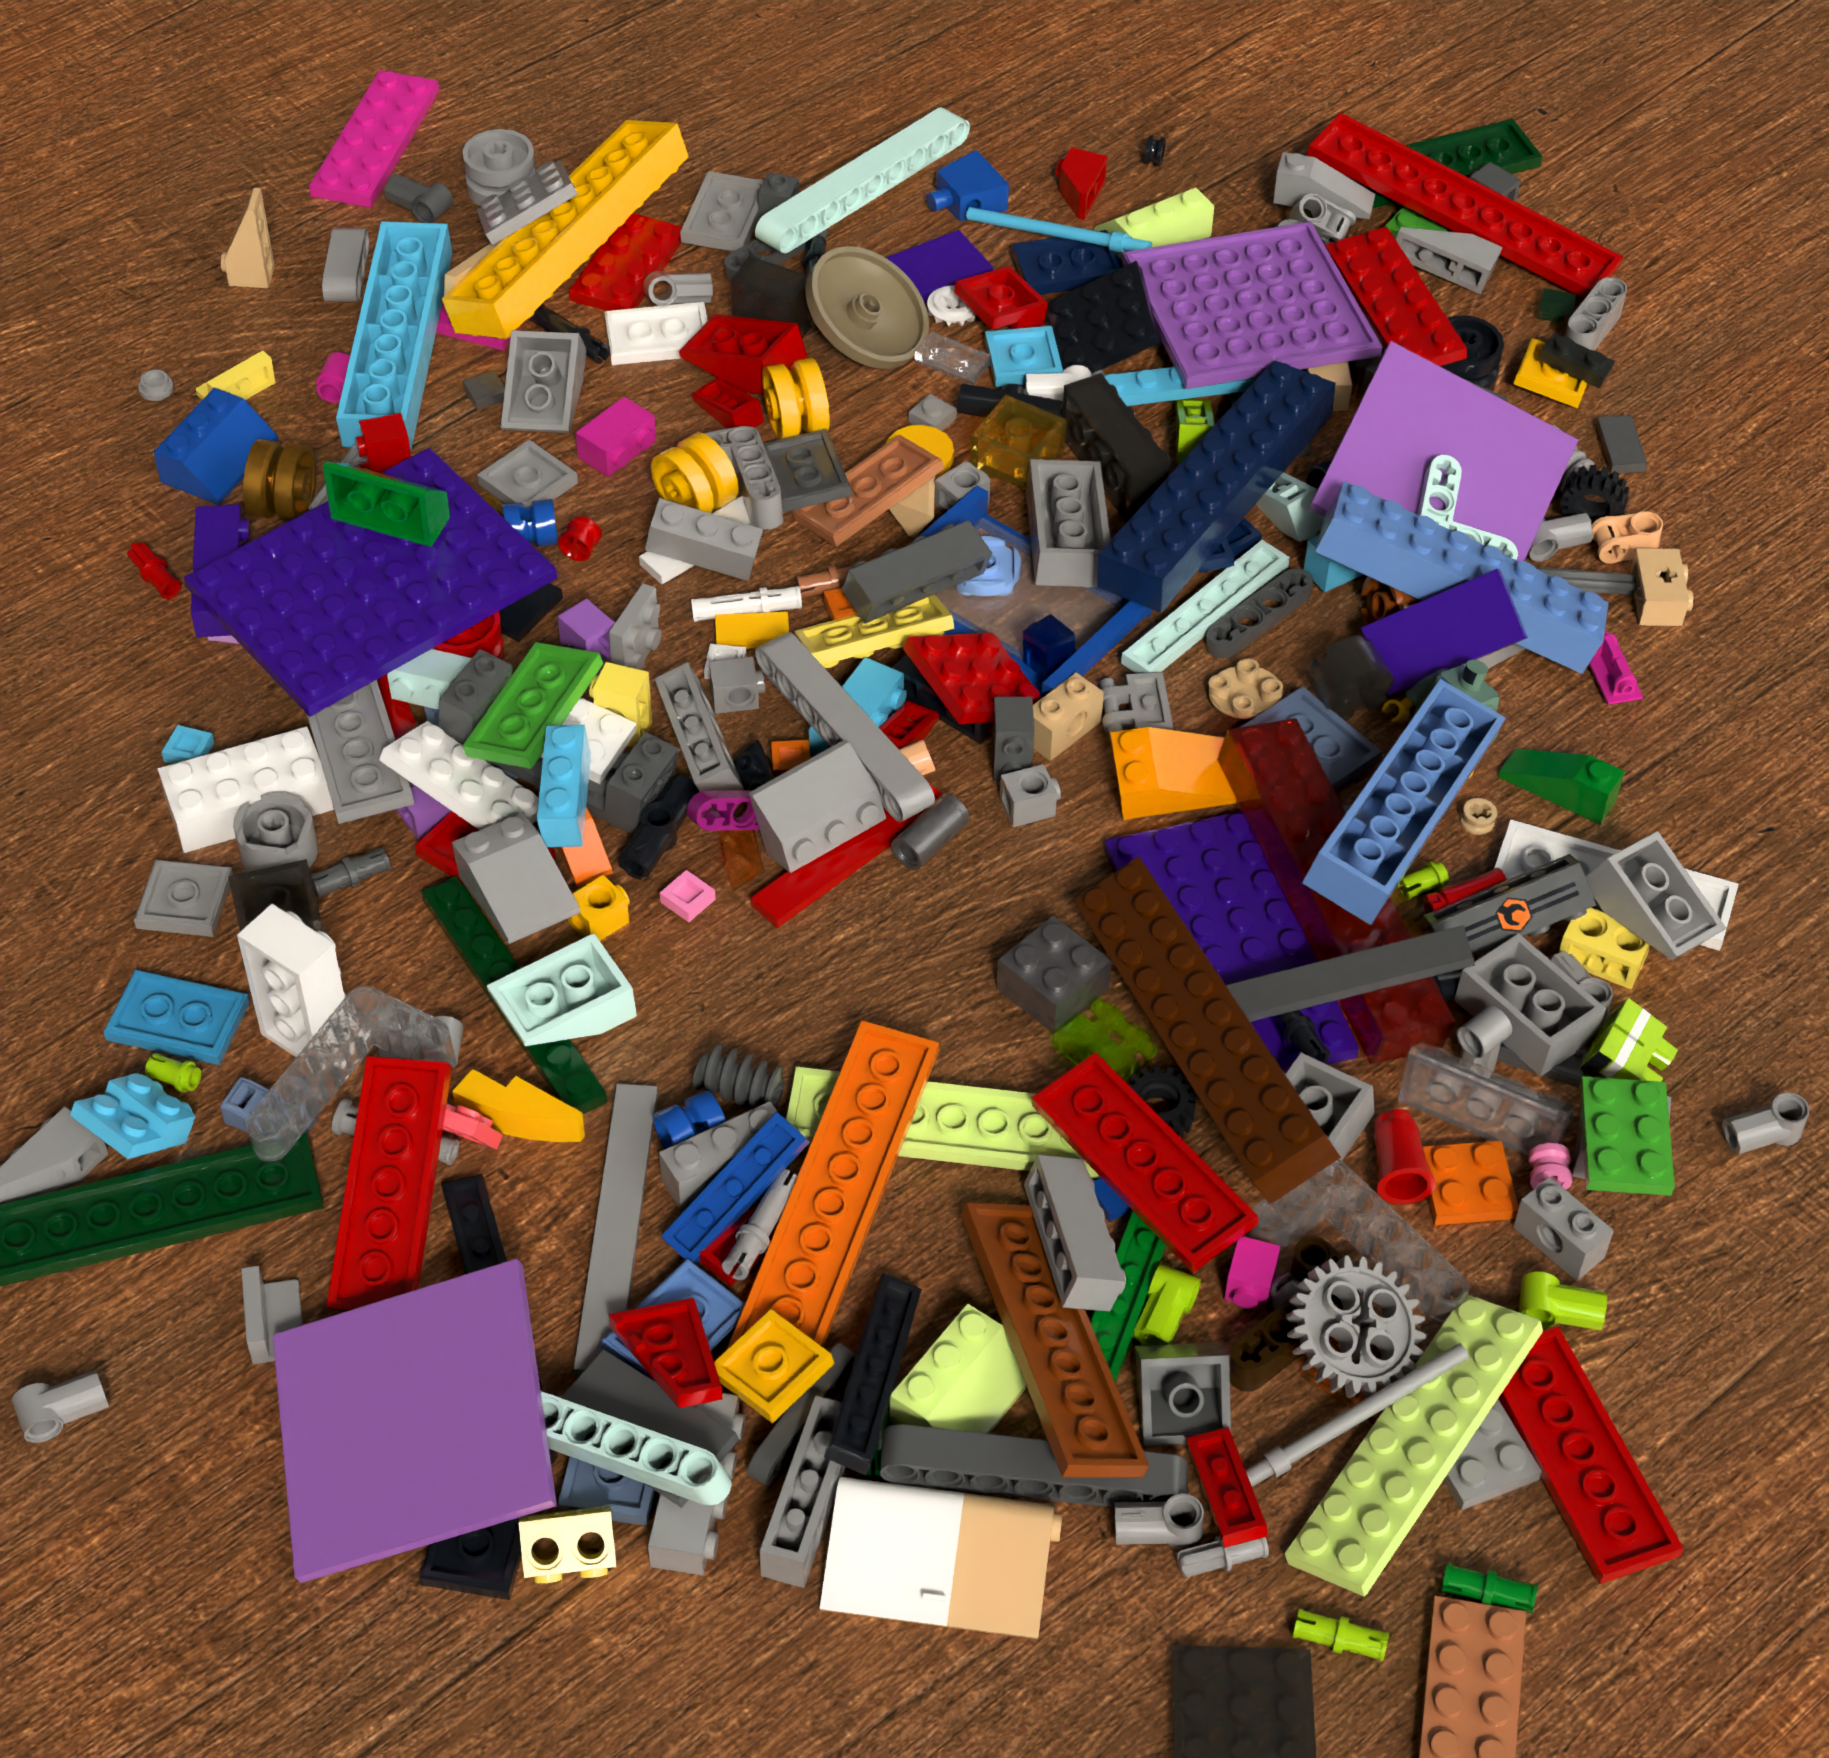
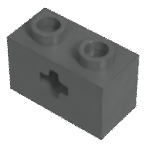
M994 697L992 733L993 781H1000L1003 774L1032 767L1034 745L1032 697Z

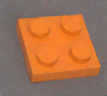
M1502 1140L1423 1146L1427 1163L1436 1182L1434 1191L1428 1196L1434 1226L1516 1219L1519 1206Z

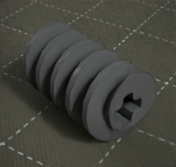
M717 1043L711 1052L707 1051L703 1054L693 1076V1088L699 1090L705 1086V1090H709L713 1095L719 1092L721 1099L729 1101L734 1098L735 1103L739 1106L744 1107L749 1103L751 1110L769 1101L777 1109L784 1088L782 1066L777 1065L770 1075L767 1073L768 1061L762 1060L757 1068L754 1069L752 1068L753 1055L747 1054L743 1061L739 1063L737 1062L738 1050L733 1048L727 1057H723V1044Z

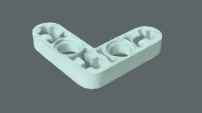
M1440 455L1434 458L1424 475L1417 515L1428 516L1443 527L1452 531H1461L1470 539L1485 546L1496 547L1504 555L1517 560L1518 550L1509 539L1453 521L1462 474L1461 466L1455 458L1449 455ZM1440 468L1445 470V475L1447 476L1443 485H1438L1442 472L1439 470ZM1429 497L1442 499L1446 509L1442 511L1434 509L1429 503Z

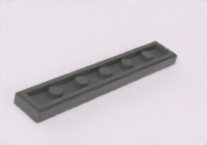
M1464 925L1236 982L1227 985V987L1252 1022L1475 965Z

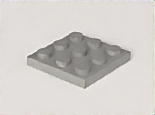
M561 160L555 163L548 161L536 169L537 174L527 180L524 177L517 179L508 186L509 190L500 196H497V194L491 195L480 203L481 207L476 211L484 232L492 245L578 195Z

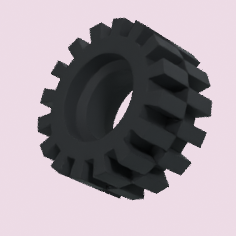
M1590 465L1589 471L1586 470L1585 466L1579 467L1578 473L1575 471L1571 472L1566 480L1560 501L1562 514L1570 516L1587 513L1591 519V525L1601 517L1624 515L1629 497V487H1626V480L1624 478L1618 480L1619 473L1615 470L1612 474H1608L1609 468L1605 466L1602 467V471L1597 470V465ZM1584 495H1597L1606 501L1593 502L1586 499Z
M1153 1066L1152 1073H1149L1145 1067L1140 1069L1139 1077L1135 1073L1129 1077V1083L1127 1084L1144 1101L1150 1098H1162L1174 1105V1109L1171 1111L1156 1113L1181 1138H1183L1184 1131L1186 1133L1190 1131L1192 1122H1194L1197 1095L1196 1092H1193L1194 1089L1189 1082L1185 1083L1186 1076L1182 1072L1175 1077L1174 1068L1167 1067L1166 1073L1160 1072V1066Z

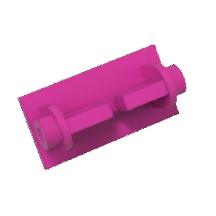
M1605 631L1603 643L1590 661L1589 666L1607 705L1643 699L1637 680L1617 644L1616 636Z

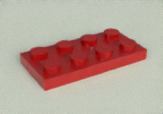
M632 213L625 223L618 227L608 237V240L601 245L570 288V301L604 311L637 308L646 296L643 283L647 275L655 271L662 272L682 244L680 236L682 226Z

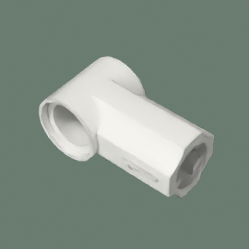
M1082 365L1070 366L1062 373L1026 374L1025 389L1029 395L1064 401L1066 408L1072 411L1085 410L1093 403L1091 371Z

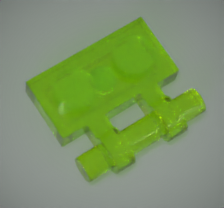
M1102 999L1096 1000L1090 1009L1099 1018L1097 1021L1092 1023L1081 1014L1056 1032L1052 1039V1045L1076 1066L1096 1052L1124 1081L1129 1079L1133 1073L1138 1072L1139 1062L1133 1056L1139 1052L1147 1060H1150L1158 1052V1047L1149 1040L1150 1035L1140 1027L1134 1028L1124 1019V1013L1114 1005H1107ZM1114 1031L1125 1041L1118 1045L1107 1035Z

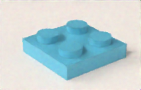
M1052 326L985 331V345L995 387H1003L1007 384L1025 385L1026 374L1063 372Z

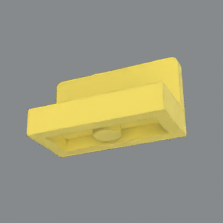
M264 351L255 354L197 387V396L203 400L215 387L241 397L244 400L249 399L276 383L271 357Z

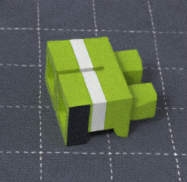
M1628 997L1608 1015L1580 1069L1592 1077L1601 1073L1607 1078L1662 1082L1663 1077L1647 1065L1651 1063L1663 1071L1672 1062L1678 1049L1662 1038L1667 1026Z

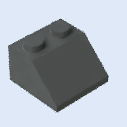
M1222 1342L1135 1346L1136 1394L1143 1446L1187 1444L1186 1438L1226 1427H1229L1231 1432L1229 1354Z

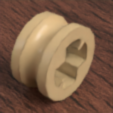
M1470 799L1463 807L1460 823L1469 833L1476 835L1486 834L1494 827L1497 809L1495 805L1486 799ZM1480 814H1482V815L1485 816V817L1480 816V817H1478V818L1473 817V816H1479Z

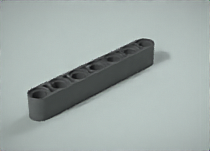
M905 1424L889 1426L884 1429L882 1435L880 1476L884 1480L896 1484L1115 1508V1503L1167 1502L1174 1495L1188 1494V1462L1184 1458L1173 1454L1143 1451L1149 1464L1143 1478H1076L1061 1476L1048 1440Z

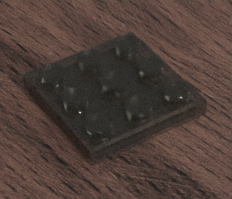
M1171 1646L1173 1758H1316L1311 1649Z

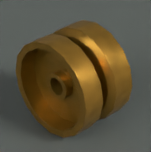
M257 439L252 444L247 457L243 479V500L245 510L249 516L272 518L277 514L280 520L291 521L310 511L308 505L313 500L316 483V461L311 446L288 443L283 449L280 442Z

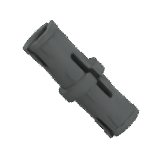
M379 847L353 859L349 857L341 859L340 864L309 875V881L313 891L316 892V897L319 899L347 886H351V888L359 886L360 881L391 870V864L383 847Z

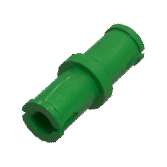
M1447 1563L1442 1592L1482 1600V1604L1491 1605L1495 1603L1533 1614L1538 1584L1497 1576L1498 1571L1492 1569L1485 1573Z

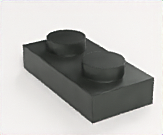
M1556 333L1552 334L1538 358L1539 361L1599 389L1610 374L1615 363L1614 360L1605 357L1601 352L1592 351L1575 343L1572 339Z

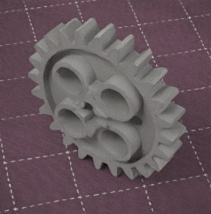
M1347 1255L1338 1260L1337 1264L1333 1259L1326 1261L1321 1265L1322 1269L1319 1267L1314 1268L1307 1274L1309 1279L1305 1278L1297 1284L1296 1287L1301 1293L1295 1294L1289 1300L1297 1310H1293L1286 1315V1319L1296 1323L1297 1327L1288 1332L1287 1337L1300 1340L1301 1344L1292 1352L1294 1355L1306 1354L1308 1359L1302 1366L1303 1370H1308L1312 1367L1318 1370L1314 1382L1318 1384L1322 1380L1329 1378L1331 1380V1393L1338 1391L1345 1385L1347 1398H1352L1361 1391L1362 1396L1366 1399L1375 1394L1376 1390L1377 1392L1417 1368L1412 1360L1423 1356L1424 1352L1414 1344L1426 1339V1334L1415 1330V1326L1425 1321V1317L1413 1315L1411 1309L1420 1302L1418 1299L1407 1300L1404 1295L1410 1288L1409 1284L1400 1287L1394 1284L1397 1278L1396 1271L1385 1277L1382 1275V1262L1379 1261L1368 1269L1366 1257L1362 1256L1352 1264L1351 1259ZM1357 1290L1361 1293V1299H1359ZM1331 1294L1341 1300L1343 1310L1338 1309L1333 1304ZM1372 1302L1377 1303L1381 1307L1383 1317L1375 1313ZM1329 1336L1334 1337L1338 1341L1340 1352L1335 1351L1331 1347ZM1370 1344L1375 1345L1379 1349L1381 1360L1372 1354ZM1352 1353L1355 1363L1352 1362Z

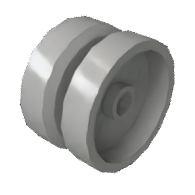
M505 129L487 130L474 135L466 142L462 154L468 197L479 206L487 197L494 194L500 196L509 190L508 186L517 179L524 177L527 180L536 174L532 142L525 135L516 131Z

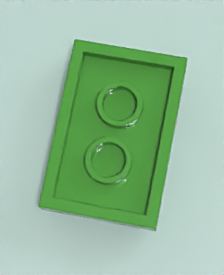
M1582 1076L1579 1090L1586 1190L1672 1196L1675 1183L1666 1082Z

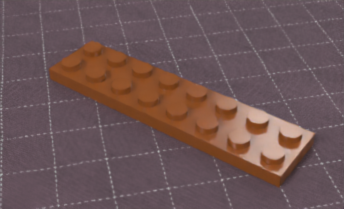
M966 1203L961 1213L962 1220L1061 1476L1076 1478H1143L1149 1467L1146 1456L1085 1309L1062 1307L1031 1206Z

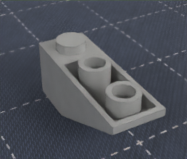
M64 1106L54 1117L47 1119L41 1125L39 1131L24 1145L17 1147L9 1159L0 1166V1205L55 1192L79 1183L108 1155L105 1142L70 1116L71 1110Z

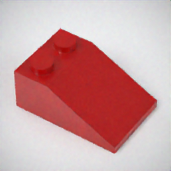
M714 314L679 351L681 358L739 390L764 396L762 385V371L764 367L784 364L791 371L794 361L808 358L798 323Z

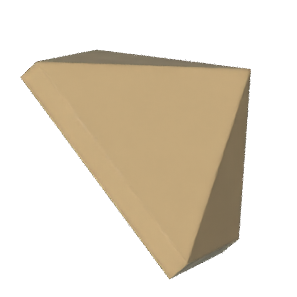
M935 476L889 509L907 535L915 538L934 518Z

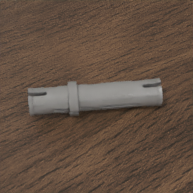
M785 1169L768 1187L762 1200L750 1217L749 1222L742 1225L736 1233L735 1238L737 1242L722 1263V1269L727 1275L730 1274L734 1265L739 1263V1267L732 1278L744 1280L748 1276L749 1270L758 1254L764 1253L770 1243L769 1235L783 1213L797 1179V1175L794 1173L789 1183L784 1185L790 1170Z

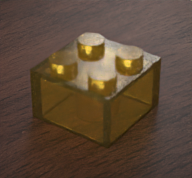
M1005 395L971 435L970 463L978 470H982L991 476L1026 490L1030 459L1057 460L1064 452L1067 420Z

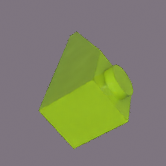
M1176 400L1177 465L1188 456L1215 426L1210 400Z

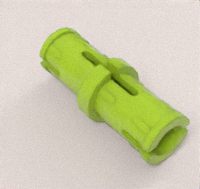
M1299 1608L1292 1638H1299L1333 1647L1332 1652L1342 1654V1650L1383 1662L1390 1632H1382L1349 1623L1350 1618L1340 1616V1620L1303 1611L1304 1609Z

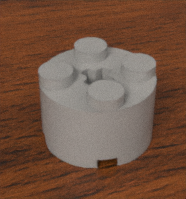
M269 792L260 795L261 800L251 805L249 801L242 805L235 815L233 828L241 862L246 874L253 878L272 882L286 881L295 883L303 879L305 872L313 865L318 854V842L310 809L308 810L304 806L303 801L299 797L285 792Z

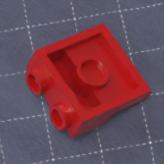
M1010 266L955 282L954 293L992 330L1009 325L1012 329L1038 327L1044 324L1048 302Z

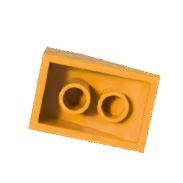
M1153 727L1110 732L1123 820L1237 803L1224 737Z

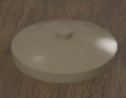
M843 246L826 252L809 271L806 279L805 294L810 314L825 338L847 357L869 367L893 369L910 362L924 347L929 334V317L923 298L910 278L887 258L861 247Z

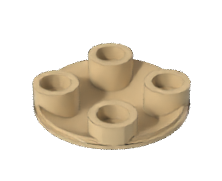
M1242 659L1238 662L1237 666L1227 668L1210 678L1208 694L1211 703L1220 712L1235 718L1253 719L1282 700L1283 684L1274 674L1260 668L1257 661Z

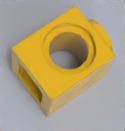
M604 875L573 893L581 913L568 918V923L583 938L594 933L599 941L629 923L628 905L630 900L627 893L620 885L614 886Z

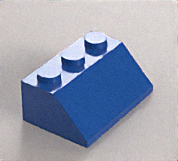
M214 387L154 450L160 482L220 505L243 480L245 465L252 444L257 439L277 442L278 435L243 398Z

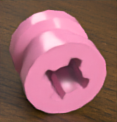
M1544 1143L1533 1147L1529 1151V1164L1533 1168L1529 1177L1530 1185L1533 1189L1549 1176L1565 1190L1571 1186L1572 1173L1567 1168L1571 1162V1154L1568 1148L1558 1143Z

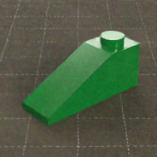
M1515 749L1499 771L1498 777L1601 825L1617 801L1625 771L1591 755Z

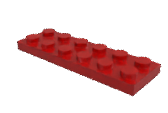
M1388 227L1374 229L1370 232L1325 244L1326 249L1385 350L1392 341L1438 366L1467 358V347Z
M1096 1052L1031 1097L1034 1109L1192 1273L1259 1225L1258 1215Z
M366 1056L326 1308L332 1311L347 1312L418 1290L452 1072V1066L448 1062Z
M1559 1326L1543 1331L1499 1396V1400L1542 1471L1541 1478L1599 1584H1603L1680 1557L1684 1549Z

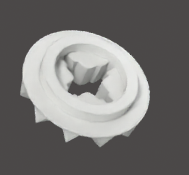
M953 285L941 287L930 294L927 300L928 315L933 316L936 323L945 321L948 327L952 323L963 326L965 321L974 322L976 314L954 293L955 286Z

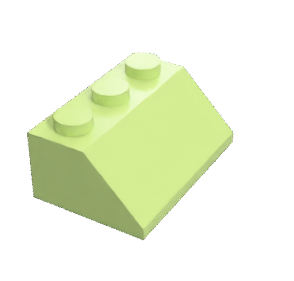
M1195 187L1094 226V231L1107 230L1110 234L1113 231L1127 233L1131 238L1151 241L1152 247L1206 239L1211 237L1214 205ZM1116 252L1118 257L1122 260L1123 253Z
M967 1303L892 1392L890 1397V1423L893 1425L905 1424L990 1434L1027 1388L1004 1326Z

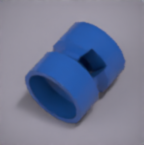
M552 499L532 501L530 507H525L522 502L502 504L504 519L529 543L534 542L538 547L558 545Z
M704 1090L686 1098L683 1107L673 1104L653 1114L654 1127L664 1150L726 1122L720 1105L709 1090Z

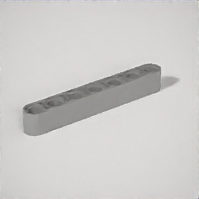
M787 632L755 649L756 660L763 673L829 747L845 739L851 744L878 787L883 807L896 821L902 822L934 805V793L927 780L794 634Z

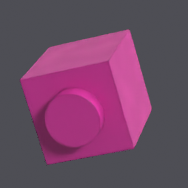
M1243 1236L1238 1239L1227 1279L1224 1300L1233 1302L1242 1308L1266 1310L1281 1246Z

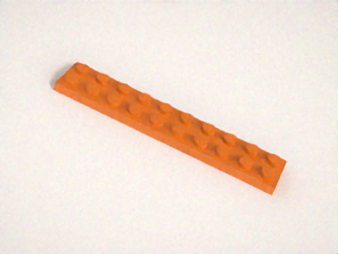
M861 1020L728 1348L770 1309L821 1347H824L938 1056L939 1042Z

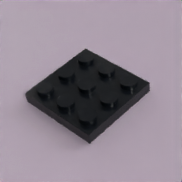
M1137 261L1048 301L1047 310L1063 371L1073 365H1082L1093 374L1161 343L1143 271Z

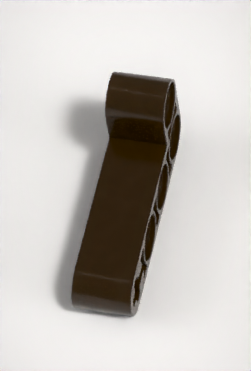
M1304 1237L1295 1246L1290 1274L1301 1282L1305 1278L1309 1279L1307 1274L1314 1268L1319 1267L1322 1269L1321 1265L1330 1259H1333L1337 1264V1261L1343 1256L1320 1237ZM1305 1262H1312V1263H1315L1316 1265H1309V1264H1307V1263H1305ZM1331 1294L1333 1304L1338 1309L1343 1310L1341 1300ZM1289 1300L1232 1344L1229 1358L1230 1383L1238 1390L1250 1392L1261 1388L1303 1355H1294L1292 1352L1301 1344L1300 1340L1287 1337V1333L1297 1327L1296 1323L1286 1319L1287 1314L1297 1310ZM1279 1337L1285 1339L1286 1341L1281 1342L1273 1338Z

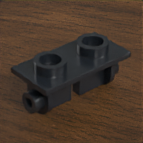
M756 740L733 761L745 790H755L774 779L770 769V758L765 755L759 740Z

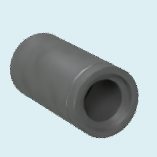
M946 793L942 794L935 800L934 805L928 807L892 841L891 849L897 860L911 870L920 869L969 822V813L966 807L955 796Z

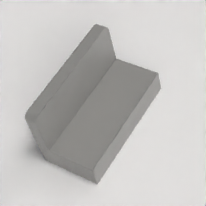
M259 1266L241 1268L246 1340L252 1363L254 1365L275 1361L273 1334L303 1325L299 1282L293 1279L264 1284Z

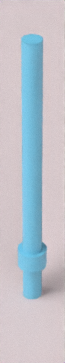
M973 207L968 208L966 215L967 220L1106 246L1109 247L1110 251L1119 253L1126 252V250L1133 251L1152 248L1151 241L1131 238L1127 233L1113 231L1110 234Z

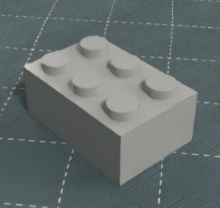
M1519 933L1475 961V966L1462 970L1454 1001L1472 1017L1489 1006L1500 1009L1508 1017L1512 1025L1511 1036L1502 1043L1516 1053L1540 1077L1550 1071L1555 1065L1560 1064L1575 1054L1578 1049L1594 1041L1598 1035L1606 1008Z

